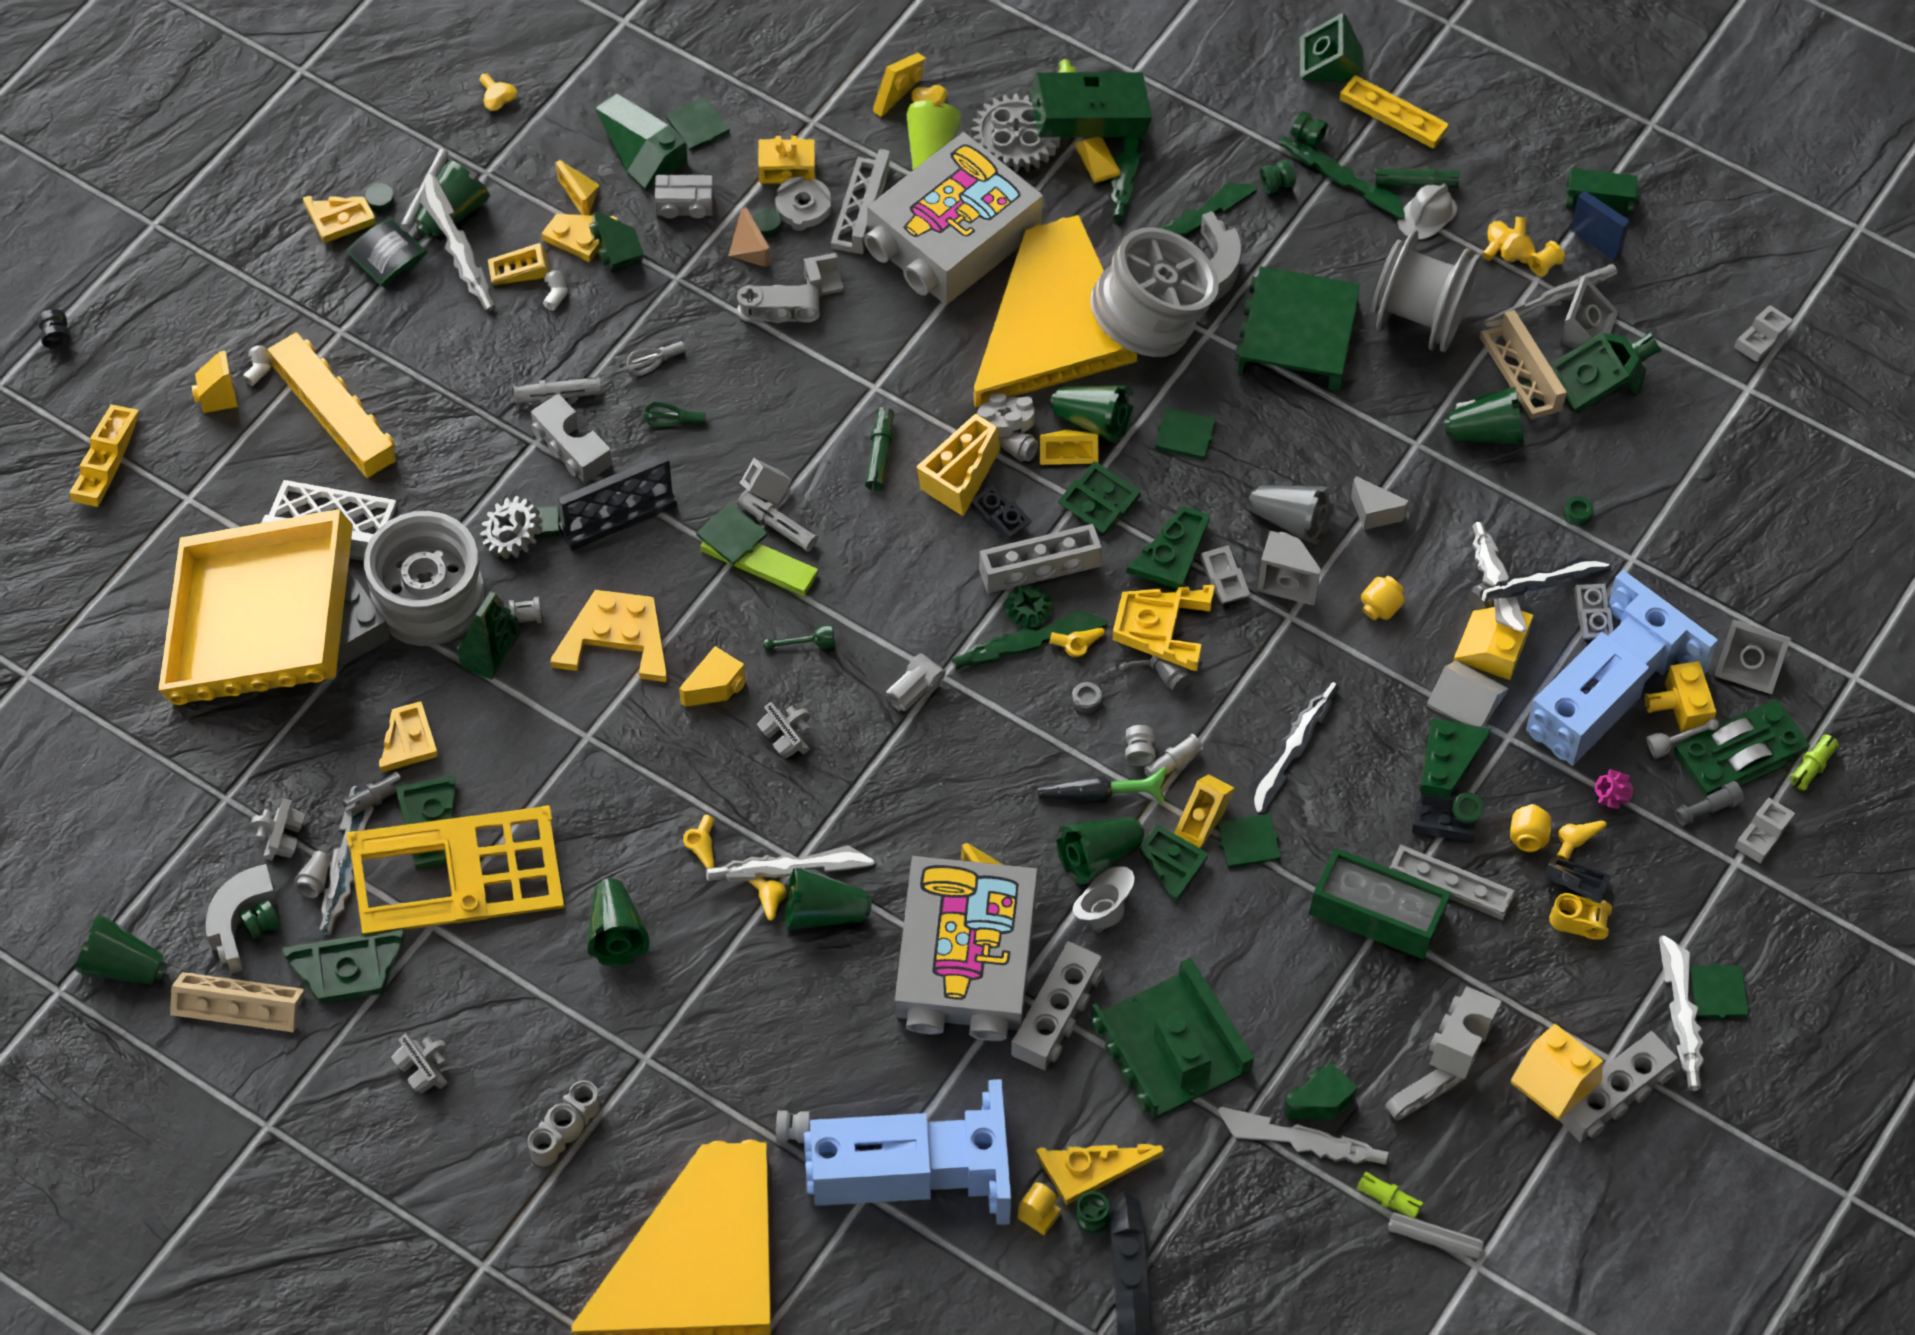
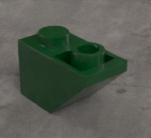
M593 213L589 229L593 240L598 239L601 246L598 252L603 266L608 265L610 273L641 264L644 253L635 229L603 213Z
M1330 1062L1323 1069L1320 1067L1316 1068L1309 1075L1307 1083L1300 1089L1295 1087L1288 1093L1285 1098L1286 1103L1283 1115L1287 1119L1333 1121L1355 1101L1358 1087Z

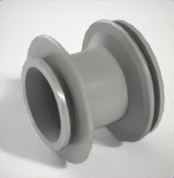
M1414 229L1409 234L1404 246H1402L1403 241L1397 240L1394 243L1380 275L1372 300L1371 312L1376 314L1379 310L1376 329L1379 332L1385 328L1392 314L1431 327L1429 350H1434L1440 344V351L1446 352L1455 336L1472 293L1481 262V255L1475 254L1473 258H1470L1471 250L1466 248L1455 265H1451L1415 252L1419 232L1417 229Z

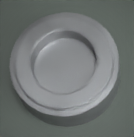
M1083 682L1075 686L1072 691V704L1076 710L1082 713H1092L1100 707L1102 692L1096 684Z

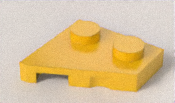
M916 53L886 67L872 112L880 117L883 116L920 81L924 74L923 66L926 60L924 56Z
M312 196L303 197L304 205L323 243L376 224L375 217L365 197H350L347 199L329 197L328 201H313Z
M556 214L542 232L543 241L587 262H591L598 253V249H601L598 239L593 240L590 233L589 224L592 223V216ZM609 216L618 221V218Z
M422 702L392 709L389 720L390 727L386 732L383 756L379 760L381 773L438 757Z

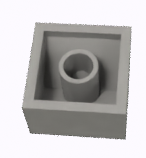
M1270 531L1261 559L1257 591L1315 605L1321 569L1299 538L1284 532Z

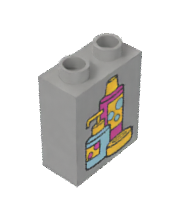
M962 132L867 206L868 234L864 236V242L869 252L878 261L885 263L888 260H892L904 270L905 279L914 291L920 295H926L930 292L942 303L948 305L1017 250L1021 245L1025 230L1036 225H1042L1043 195L965 132Z
M912 856L895 993L896 1018L907 1019L906 1028L908 1030L933 1035L943 1033L945 1023L970 1025V1036L987 1041L1005 1040L1008 1029L1019 1030L1023 1019L1037 890V868Z

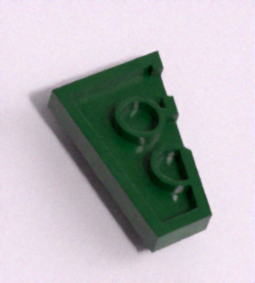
M1182 506L1161 529V533L1153 542H1149L1143 548L1141 555L1135 561L1132 560L1126 567V573L1176 589L1183 587L1209 524L1210 514Z
M456 775L396 787L404 825L452 819ZM445 850L412 854L416 871L446 865L447 862Z

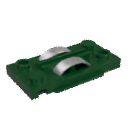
M1775 699L1756 709L1720 723L1716 730L1707 729L1690 739L1676 744L1673 752L1705 797L1712 794L1715 790H1721L1723 785L1732 781L1737 782L1741 787L1785 767L1788 760L1807 752L1810 744L1779 700Z

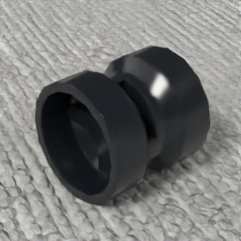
M50 309L38 316V325L40 330H42L40 335L41 343L46 348L59 349L65 347L70 342L69 330L66 328L68 324L67 316L62 310Z

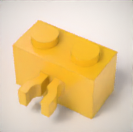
M775 136V139L759 140V183H784L795 177H804V180L813 182V178L815 179L814 139H797V136H791V140H781V136Z

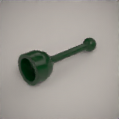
M832 624L819 626L815 629L812 636L776 641L765 639L763 641V648L769 651L776 646L814 642L823 649L835 648Z

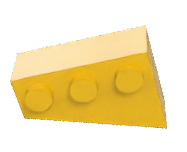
M974 414L917 466L921 490L964 516L1001 450L997 427Z

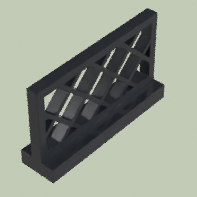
M663 454L558 498L561 522L558 523L559 530L570 550L573 551L678 507L677 499L672 491L670 460L668 456ZM659 468L655 474H650L653 470ZM633 479L628 485H624L626 481ZM643 481H647L642 488L638 487ZM605 491L601 496H597L600 492ZM616 492H621L615 499H612ZM578 502L574 508L568 507L569 505ZM590 503H593L589 510H584Z

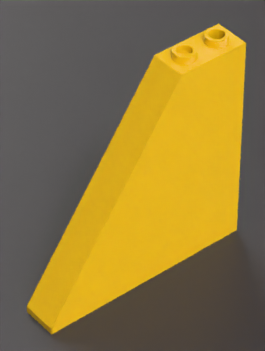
M1079 215L1062 218L1045 225H1036L1025 230L974 385L975 408L988 402L989 397L996 393H1003L1006 397H1015L1137 362V353L1128 350L1108 336L1097 323L1092 313L1090 304L1091 291L1104 270Z
M745 1140L741 1143L728 1144L724 1141H713L710 1144L701 1145L572 1324V1335H771L766 1142Z

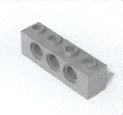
M1090 524L981 550L979 553V571L987 594L1100 567L1102 547L1094 525Z
M1069 941L1066 943L1012 1041V1056L1046 1071L1051 1061L1054 1063L1057 1061L1063 1047L1060 1043L1064 1036L1070 1037L1076 1025L1074 1018L1077 1012H1083L1089 1002V990L1092 985L1097 987L1104 973V970L1101 969L1102 956ZM1070 979H1076L1080 983L1072 985L1067 983L1066 981ZM1056 1004H1062L1066 1006V1008L1063 1010H1057L1052 1006ZM1047 1029L1053 1033L1050 1035H1042L1039 1033V1031Z
M1650 1031L1603 1067L1602 1082L1559 1121L1580 1143L1588 1136L1591 1138L1596 1137L1603 1131L1606 1122L1612 1118L1614 1120L1621 1118L1628 1111V1106L1635 1100L1637 1102L1643 1101L1652 1092L1651 1088L1658 1082L1662 1085L1669 1081L1675 1074L1674 1067L1678 1057L1653 1031ZM1635 1068H1643L1648 1074H1641ZM1612 1086H1620V1087H1622L1625 1091H1624V1092L1615 1091V1090L1612 1088ZM1588 1104H1597L1601 1107V1110H1594Z

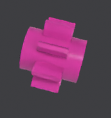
M1609 769L1608 775L1599 776L1595 785L1596 794L1600 797L1598 802L1615 809H1619L1620 803H1628L1633 793V787L1628 782L1630 776Z

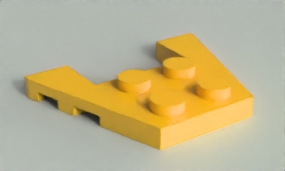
M1203 585V590L1189 591V587H1178L1177 592L1161 593L1160 589L1122 592L1113 629V640L1197 671L1202 644L1174 641L1172 637L1179 608L1210 612L1215 585Z
M595 590L550 661L551 668L578 671L583 645L643 652L639 679L666 682L667 675L654 598Z

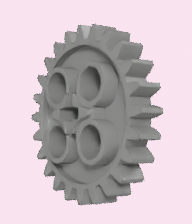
M1017 94L1014 95L1013 100H1009L1006 95H1003V102H999L994 98L993 106L985 103L984 111H977V119H973V128H971V138L1008 168L1012 166L1015 173L1018 172L1021 166L1027 172L1031 164L1036 168H1040V160L1048 163L1049 155L1055 156L1056 148L1060 145L1061 137H1038L1029 95H1026L1023 100H1019Z

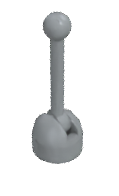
M1711 718L1706 724L1673 737H1668L1662 733L1646 737L1649 750L1654 759L1661 758L1670 752L1672 743L1707 729L1716 730L1719 727V722L1717 719Z

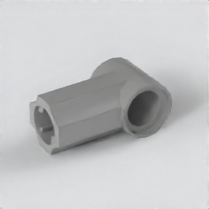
M920 653L911 660L906 673L886 691V697L897 710L906 711L926 691H934L942 683L946 672L923 653Z

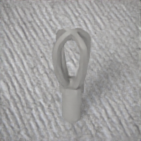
M681 341L664 348H644L633 351L627 358V367L634 375H644L657 368L668 358L684 353L685 346ZM645 353H654L632 361V359L637 355ZM654 362V363H653L652 365H650L649 367H647V368H645V369H642V370H640V371H637V370L634 369V368H639V367H642V366H645V365H647V364H650V363Z

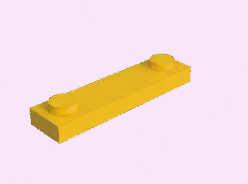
M1356 75L1340 94V100L1433 149L1448 131V123Z

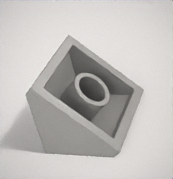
M1586 276L1580 279L1564 323L1560 341L1561 345L1574 349L1602 332L1611 334L1618 314L1616 308Z
M1733 619L1714 676L1772 694L1791 638Z
M1456 660L1444 667L1426 706L1456 723L1484 727L1507 694L1509 688Z

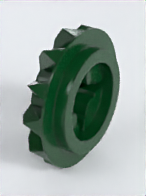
M1029 584L1023 588L1018 586L1015 591L1009 592L1005 602V611L1013 623L1022 627H1036L1049 619L1053 605L1050 595H1047L1042 587L1038 589ZM1024 599L1034 603V612L1028 606L1023 607Z

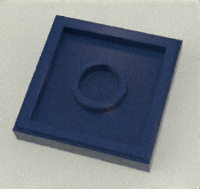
M1584 191L1578 196L1571 231L1616 261L1622 254L1629 220Z

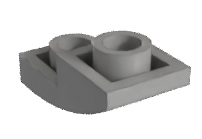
M1606 584L1576 585L1574 588L1583 639H1595L1601 632L1609 636L1613 632L1611 608H1608Z

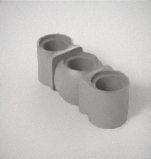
M581 1080L573 1084L569 1094L562 1098L563 1103L556 1104L550 1108L544 1118V1122L541 1121L539 1127L529 1134L528 1147L531 1159L535 1164L539 1166L552 1165L557 1160L559 1153L566 1149L565 1143H571L580 1136L584 1125L588 1124L589 1119L597 1115L600 1107L597 1088L592 1082ZM582 1097L591 1098L587 1103L577 1102ZM563 1120H568L571 1122L569 1125L564 1127H560L557 1125V1123ZM543 1143L550 1145L545 1150L536 1149L537 1146Z

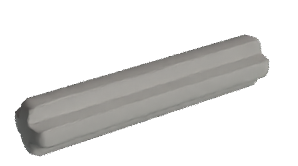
M1393 1213L1388 1226L1391 1232L1475 1259L1480 1257L1484 1246L1482 1240L1398 1213Z

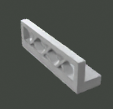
M879 149L876 160L862 157L857 158L831 240L832 249L864 254L866 247L864 236L868 234L867 206L883 193L890 170V151ZM862 167L873 169L870 177L865 179L860 173ZM865 188L864 198L857 200L854 192ZM858 209L859 215L857 220L851 222L847 214ZM849 231L853 233L852 243L839 240L841 235Z

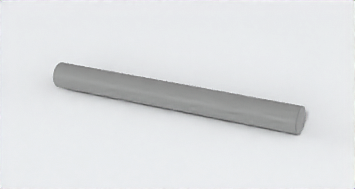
M440 149L400 225L403 231L409 232L416 221L415 219L423 206L420 200L428 175L433 173L436 178L438 177L449 156L447 150Z

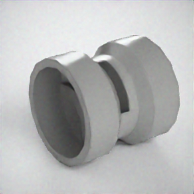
M1135 725L1126 730V743L1128 747L1125 750V760L1127 763L1134 766H1147L1155 761V749L1152 745L1155 743L1156 731L1146 725Z
M778 1110L776 1142L786 1143L790 1139L796 1140L798 1143H805L804 1132H810V1112L800 1111L798 1114H790L788 1111Z

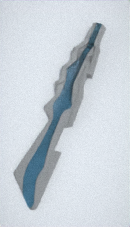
M353 786L349 797L360 792L359 788ZM354 803L345 808L340 826V831H345L341 848L334 850L330 869L331 883L329 889L324 891L322 904L323 920L320 927V933L324 935H331L336 918L344 912V901L351 895L350 885L354 883L351 851H349L346 839L347 832L363 831L374 811L372 806L353 817H350L346 811L357 804Z

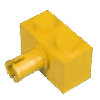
M1700 661L1671 665L1665 682L1667 691L1645 694L1644 697L1648 713L1673 708L1681 733L1706 724L1709 719L1715 718L1716 709Z

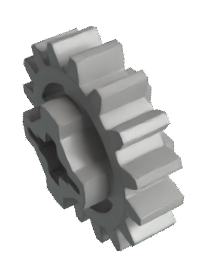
M516 496L512 502L509 498H505L503 506L496 503V511L494 513H487L490 519L489 521L482 522V526L486 530L480 534L485 539L483 544L495 556L499 557L501 555L504 559H508L511 553L517 558L521 549L528 552L527 545L537 542L533 537L535 534L542 532L537 525L543 523V519L538 516L541 512L528 499L522 500L519 496Z

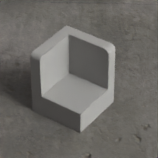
M837 253L804 259L806 283L818 288L819 296L843 291Z
M753 458L740 484L749 492L777 505L792 480L782 471Z

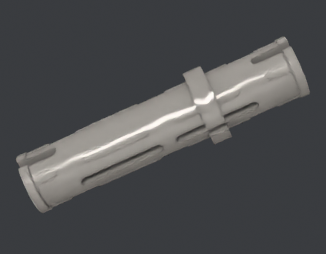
M599 377L545 383V380H540L539 384L513 385L515 404L541 401L542 404L558 393L562 398L601 395Z
M745 490L740 495L737 505L754 515L757 522L760 524L766 523L807 552L814 547L818 537L776 510L774 504L764 502L748 490ZM757 507H759L760 509H762L763 511H765L767 514H769V515L772 516L773 518L769 517V516L766 515L764 512H762L761 510L757 509ZM782 523L798 534H795L794 532L783 526Z

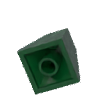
M1344 13L1300 36V78L1302 80L1342 83L1363 72V48Z

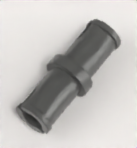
M394 772L375 784L370 782L365 785L364 790L347 799H343L342 804L344 808L354 803L357 804L347 810V814L353 817L372 805L376 807L381 805L382 800L396 793V787L404 786L403 781L394 786L390 785L401 779L400 775Z

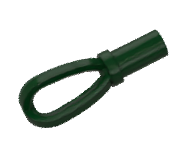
M658 401L650 402L644 412L646 423L653 427H668L678 423L684 424V422L705 424L706 417L704 412L680 410L674 405ZM654 406H657V407H663V408H667V409L673 410L674 412L658 411V410H650V409H651L652 407H654ZM649 417L674 420L666 422H653L650 420Z

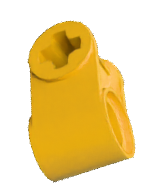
M1564 893L1557 897L1549 920L1551 925L1558 931L1582 935L1594 940H1602L1608 936L1609 929L1606 925L1608 916L1612 913V906L1604 900L1600 904L1589 898ZM1560 910H1566L1571 915L1563 914Z

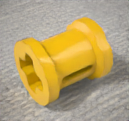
M1549 241L1543 250L1537 254L1533 253L1528 257V265L1534 274L1544 277L1551 267L1564 262L1565 253L1556 242Z

